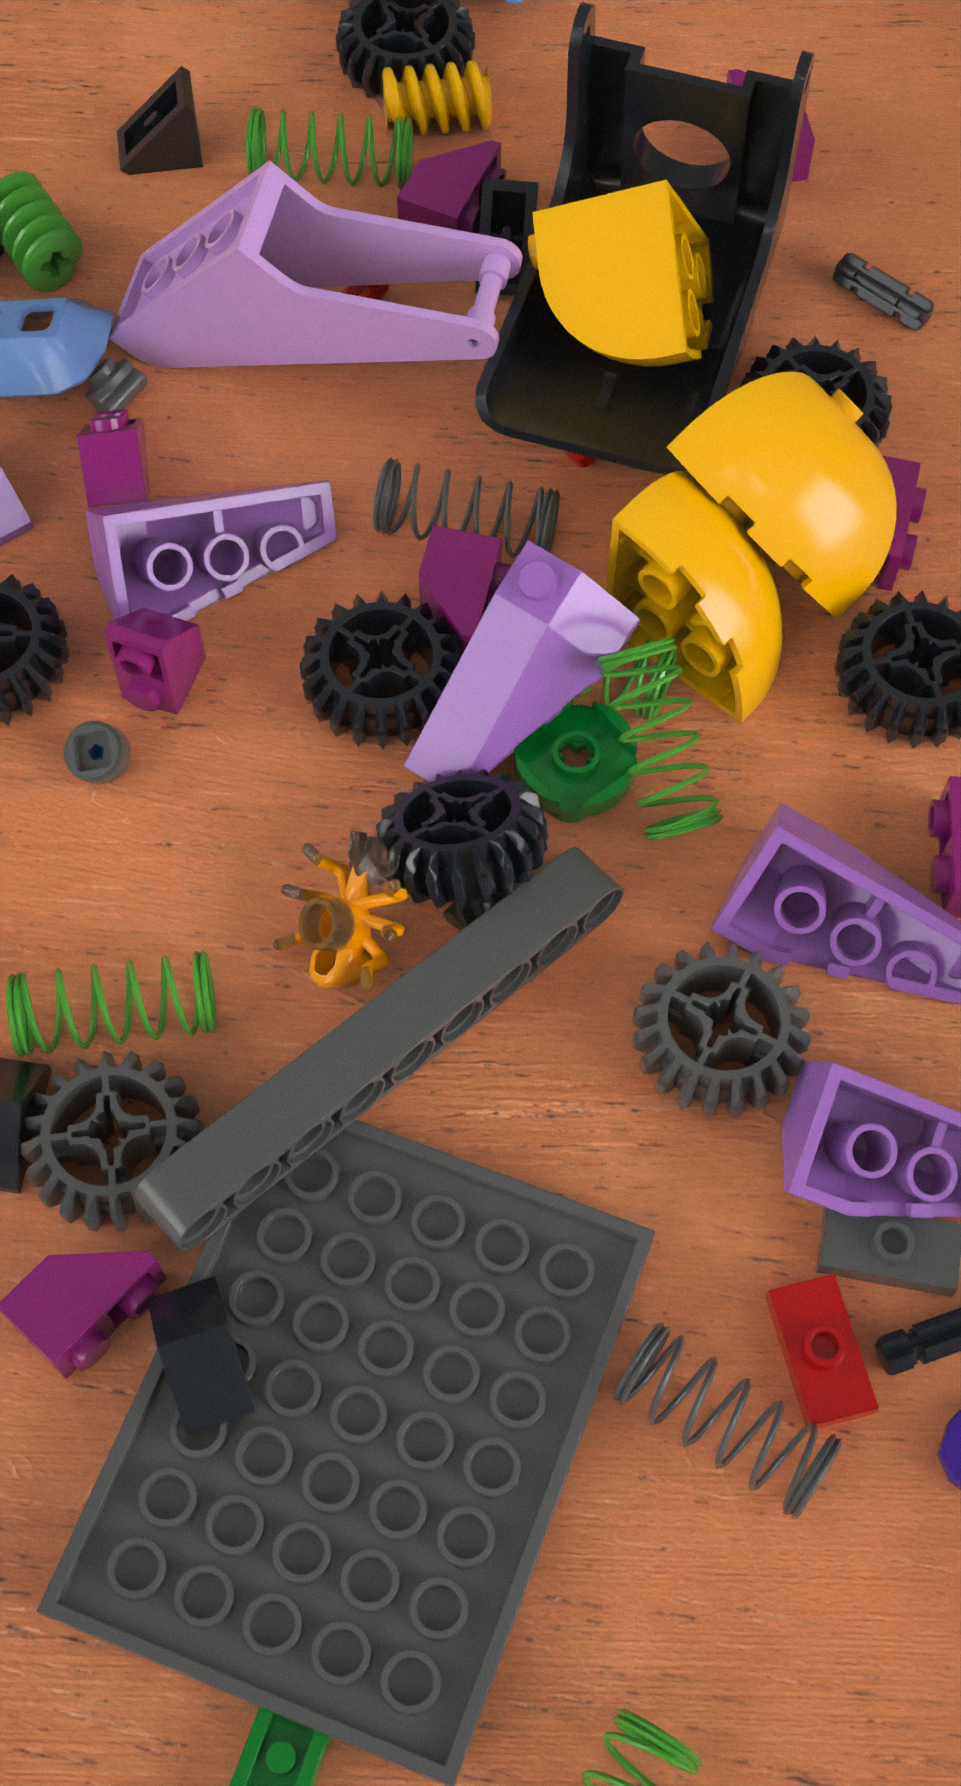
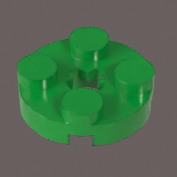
M572 699L562 708V712L547 725L546 723L541 725L515 748L514 764L517 780L525 781L529 792L538 795L539 804L543 806L544 810L553 812L556 818L567 823L578 822L585 816L597 815L614 807L626 796L636 776L627 773L630 767L637 764L636 742L623 743L618 740L622 733L632 728L614 709L594 701L592 707L583 704L572 705ZM568 748L576 754L586 750L590 753L591 757H587L586 766L571 767L564 763L565 755L561 753Z

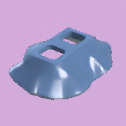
M73 298L0 301V398L54 396L85 382L93 375L106 350L114 323L113 312L96 308L86 301ZM54 312L51 324L47 329L22 331L25 318L41 320L49 317Z

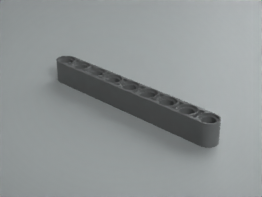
M572 847L564 851L531 877V881L522 883L513 890L512 894L500 900L157 1165L141 1181L135 1191L134 1199L181 1251L198 1246L601 925L621 902L624 888L579 848Z

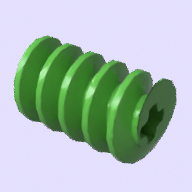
M25 171L14 172L0 178V244L4 247L5 252L13 260L15 267L32 289L40 292H54L65 285L73 275L75 264L78 262L83 251L82 241L72 231V226L62 216V212L52 202V198L42 188L41 182L34 174Z

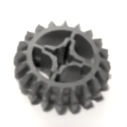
M707 942L700 948L698 961L682 949L676 955L675 969L661 963L655 969L654 980L656 984L646 982L642 986L639 999L644 1005L634 1008L632 1018L634 1026L640 1028L633 1035V1048L636 1051L646 1052L642 1057L640 1065L643 1074L661 1072L656 1084L659 1095L667 1093L675 1087L680 1089L678 1105L681 1110L691 1105L693 1097L703 1100L704 1105L702 1109L707 1118L715 1114L718 1103H726L728 1112L733 1118H736L742 1114L744 1098L760 1111L767 1106L769 1101L768 1091L780 1097L784 1095L790 1085L787 1076L795 1077L799 1075L804 1065V1060L799 1054L807 1052L811 1041L809 1033L801 1030L808 1024L810 1018L808 1009L795 1006L801 995L799 985L780 987L785 974L782 965L765 972L760 968L763 960L760 950L753 953L747 962L737 958L739 951L735 943L727 947L724 957H716L714 949ZM707 991L724 992L717 997L710 998L698 995V993ZM747 1001L753 1004L764 1016L770 1028L771 1036L762 1032L763 1025L750 1018L745 1008ZM732 1012L726 1036L719 1035L713 1047L709 1048L715 1025H723L727 1015ZM668 1021L681 1027L679 1033L693 1042L697 1050L694 1060L689 1058L676 1044L670 1032ZM729 1061H735L748 1066L738 1070L716 1069L718 1065Z
M103 1051L99 1059L100 1067L90 1070L85 1060L77 1058L74 1064L77 1076L68 1081L64 1075L53 1072L51 1081L57 1090L54 1096L45 1093H35L34 1103L43 1115L24 1117L25 1130L28 1135L33 1137L21 1144L22 1156L26 1161L33 1163L27 1168L26 1176L32 1186H43L39 1197L46 1207L51 1208L61 1204L59 1213L63 1220L68 1223H73L84 1214L85 1224L88 1229L97 1232L103 1225L106 1216L110 1215L116 1231L124 1233L129 1224L128 1214L137 1212L144 1224L151 1225L154 1220L134 1199L135 1191L150 1171L205 1129L201 1120L194 1119L200 1111L197 1099L192 1095L183 1096L186 1091V1085L179 1075L176 1074L165 1079L166 1070L164 1064L157 1059L142 1070L139 1055L132 1051L125 1057L121 1066H116L111 1053ZM121 1098L134 1099L149 1104L158 1110L165 1119L150 1121L148 1115H130L125 1112ZM96 1105L94 1112L87 1120L73 1125L81 1114ZM115 1119L125 1139L118 1137L121 1144L113 1148V1163L103 1143L109 1144L107 1137L114 1134L113 1120ZM158 1156L148 1169L131 1179L132 1172L139 1162L149 1157ZM78 1160L80 1166L91 1165L100 1167L106 1178V1186L88 1184L76 1179L64 1170L63 1162Z

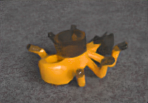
M351 831L348 869L346 864L322 855L312 844L305 843L302 846V852L313 864L330 870L337 876L340 899L326 892L304 889L290 884L283 885L281 892L284 896L307 903L304 905L299 916V931L275 939L273 946L277 950H284L295 945L305 944L308 948L313 949L309 962V976L318 987L344 989L357 984L361 980L362 990L370 991L374 987L373 973L384 969L389 964L388 956L371 937L372 928L380 930V935L388 942H393L396 940V937L402 936L405 928L400 923L370 915L368 909L402 902L408 895L407 890L401 888L400 881L397 879L391 880L384 886V893L371 895L369 889L370 886L377 887L385 882L387 876L396 873L400 849L398 847H391L388 855L387 847L380 838L367 837V833Z

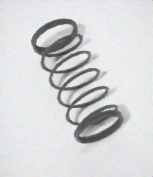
M392 457L385 461L379 476L374 501L373 526L377 533L380 531L388 535L395 533L402 525L410 505L411 526L415 537L419 541L427 538L431 533L432 526L435 525L441 508L442 527L448 528L447 509L451 476L450 469L445 471L442 489L432 519L423 535H420L416 518L420 464L417 463L414 466L413 478L404 508L396 525L390 529L399 499L401 464L398 459L393 460ZM480 474L476 476L469 506L460 527L461 531L466 530L473 512V533L479 534V503L482 483ZM510 480L507 482L499 513L490 536H496L504 516L505 548L507 554L513 559L523 549L536 517L535 544L550 552L557 525L560 492L558 489L553 491L550 488L544 497L543 487L538 488L524 534L517 549L512 553L510 545V514L513 483Z
M664 1322L658 1323L647 1336L619 1381L613 1394L614 1401L619 1400L620 1405L628 1402L646 1385L672 1354L649 1412L650 1424H658L669 1416L707 1372L683 1430L682 1443L683 1447L693 1445L701 1438L742 1390L716 1454V1469L726 1467L776 1411L749 1479L750 1491L759 1489L796 1445L811 1431L782 1505L784 1514L791 1515L792 1520L797 1519L837 1456L843 1444L842 1439H836L835 1434L827 1438L799 1483L818 1434L817 1423H809L797 1433L757 1480L783 1416L784 1404L783 1400L774 1402L759 1417L738 1444L723 1459L751 1388L749 1378L740 1381L705 1423L689 1438L698 1411L718 1365L717 1357L708 1359L674 1400L655 1418L662 1395L685 1344L684 1335L678 1336L654 1363L671 1331L670 1326L664 1327Z

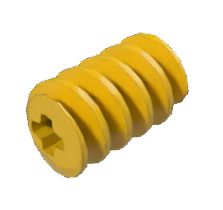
M470 60L466 64L464 76L461 77L455 63L448 62L445 66L443 78L440 79L433 64H426L422 80L419 81L414 68L411 65H407L404 68L401 82H397L391 67L383 69V99L387 131L389 123H395V119L399 116L406 119L410 117L412 121H415L422 136L428 134L431 119L437 120L442 134H448L452 117H457L463 132H469L472 117L478 115L484 131L490 130L492 98L488 66H486L484 76H482L475 60Z

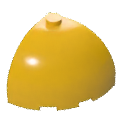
M667 179L532 212L534 234L528 236L529 256L533 267L539 270L541 286L552 312L571 335L596 353L630 365L665 366L702 358L701 350L708 349L712 331L711 321H705L702 313V304L713 302L710 242Z
M774 373L751 381L721 398L691 422L667 448L719 504L721 503L734 518L749 528L746 533L780 567L783 566L796 580L799 581L801 579L803 581L800 584L801 587L838 619L868 589L883 566L890 550L896 524L897 507L892 476L879 449L855 423L863 413L840 388L829 396L814 379L804 373Z
M683 470L675 471L659 478L646 487L613 518L605 591L640 618V622L628 642L637 647L644 645L648 639L655 642L669 637L675 638L674 643L677 645L676 649L678 652L676 665L683 667L681 674L677 678L741 724L765 698L777 675L783 639L779 597L767 562L756 542L746 533L748 530L744 524L734 518L721 503L719 504L690 472ZM660 654L649 657L657 662Z

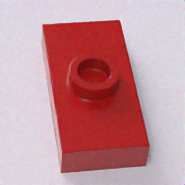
M835 1274L768 1290L765 1299L805 1426L816 1422L819 1429L875 1414L879 1407Z

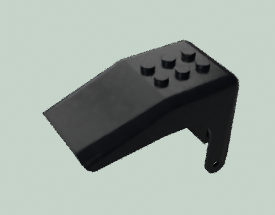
M582 2L574 18L569 42L565 136L559 171L549 208L667 179L710 242L713 302L702 304L704 320H710L712 324L708 349L701 350V359L665 366L630 365L598 354L577 340L558 321L545 298L540 282L539 270L533 267L530 259L500 329L497 350L492 357L488 358L478 381L475 407L481 420L495 432L511 438L653 473L669 474L675 471H687L669 451L667 446L699 415L726 395L745 347L785 220L815 53L805 50L801 52L793 80L747 70L742 86L644 65L645 47L595 36L596 7L594 4ZM663 120L682 121L696 125L715 136L726 148L729 158L712 165H692L674 160L657 150L649 142L642 127L652 122Z

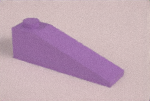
M327 480L138 501L85 510L94 569L113 620L144 607L188 621L196 617L195 613L222 598L229 599L243 591L244 586L274 570L280 571L337 540L331 484Z
M528 540L494 593L404 767L428 782L434 781L436 774L443 777L454 776L460 769L464 774H476L481 769H486L489 773L514 752V748L544 723L547 725L559 715L566 704L589 685L592 687L604 677L600 674L601 669L598 668L600 663L596 662L597 659L622 651L638 626L640 618L585 573Z
M780 802L747 854L712 924L711 930L751 953H756L760 950L763 959L768 962L788 966L789 961L825 969L826 975L848 979V975L888 983L889 987L893 990L961 1005V921L834 832Z
M804 1061L782 1122L784 1192L846 1216L961 1218V1112L834 1062Z

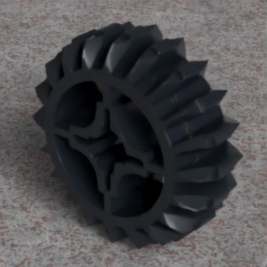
M350 0L349 8L341 11L338 34H336V49L339 53V64L342 67L343 74L348 75L352 88H363L368 99L379 94L383 97L382 72L385 67H391L397 82H401L405 66L411 65L418 80L421 81L426 64H433L439 78L442 79L446 64L454 62L460 76L463 77L467 62L473 60L475 32H473L469 9L463 8L460 0Z
M816 335L808 345H802L792 337L786 346V350L772 344L769 352L766 354V358L756 357L750 372L746 373L745 378L741 382V386L761 377L780 372L804 373L814 379L829 396L839 388L863 413L855 423L877 448H879V444L888 432L890 425L889 417L892 410V396L887 394V378L877 376L876 361L860 362L859 348L848 353L842 351L838 339L831 346L820 345Z
M13 574L0 583V720L8 726L12 717L11 713L20 709L22 712L32 716L34 709L33 699L51 701L52 690L50 684L63 683L64 670L62 665L69 662V649L66 643L68 634L64 621L59 619L55 604L50 601L49 597L42 598L40 590L33 583L22 587L20 581ZM17 627L22 628L25 631H18Z
M382 590L377 596L376 602L366 603L357 594L353 601V608L350 610L335 603L334 609L331 612L332 620L317 618V624L314 627L315 636H307L303 646L304 657H302L300 662L301 679L304 680L302 686L305 699L308 700V704H313L314 715L319 723L330 720L331 731L334 732L336 737L351 730L352 740L359 747L367 736L376 737L377 744L383 750L388 742V737L398 735L399 739L408 746L412 739L411 730L417 729L422 732L461 658L460 642L457 639V635L449 634V626L445 616L433 618V612L428 602L415 609H411V600L406 593L397 603L388 602ZM414 652L422 656L430 667L425 677L415 671V664L411 662L410 657ZM340 663L349 667L350 675L353 677V682L348 688L342 685L334 675Z
M923 590L915 596L913 602H908L899 591L891 598L889 605L876 599L873 605L869 607L868 613L858 612L857 616L852 620L850 629H847L846 633L842 635L838 647L840 653L837 655L834 666L835 675L840 677L837 685L838 696L850 698L847 705L849 716L866 714L864 721L866 732L878 726L887 729L886 738L888 744L897 738L898 734L908 736L912 749L921 743L923 736H927L936 748L945 742L948 734L960 740L961 688L945 696H942L940 688L948 686L950 680L961 678V610L955 612L949 609L947 595L937 604L929 603ZM894 643L896 650L886 652L885 658L872 659V655L879 649Z
M460 769L454 776L443 777L436 774L435 780L426 784L414 782L411 793L400 792L394 795V804L381 809L382 821L376 824L377 835L375 841L378 850L377 854L380 868L385 872L386 880L406 889L407 894H410L414 903H422L432 899L436 908H441L448 902H458L463 909L467 902L471 900L481 899L489 904L490 896L495 893L512 894L514 883L531 881L532 870L543 866V854L547 850L546 840L549 838L547 821L544 817L543 806L539 804L538 795L529 792L525 781L517 780L512 782L508 773H500L490 777L486 769H481L476 774H464Z

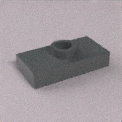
M824 1207L816 1267L817 1273L835 1274V1276L948 1297H952L958 1290L961 1258L960 1223L906 1216H846Z

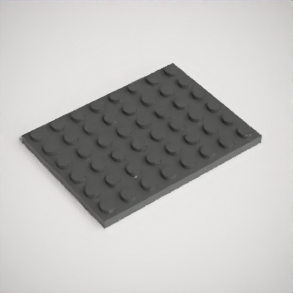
M355 1120L208 1238L187 1285L215 1276L256 1413L187 1436L157 1349L36 1612L55 1622L247 1703L273 1712L311 1730L328 1735L330 1738L439 1784L455 1786L652 1244L655 1231Z

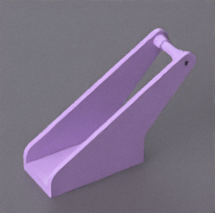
M269 160L140 255L112 326L109 339L139 361L163 368L487 359L495 354L499 343V334L494 328L496 322L494 310L500 290L506 287L508 279L515 277L519 273L523 256L520 249L514 243L503 238L327 205L316 199ZM479 281L480 283L474 307L468 310L467 316L313 288Z

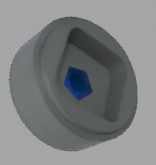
M87 721L78 725L69 734L64 747V758L68 769L77 778L93 784H107L119 778L126 770L130 759V747L127 738L118 728L101 721Z

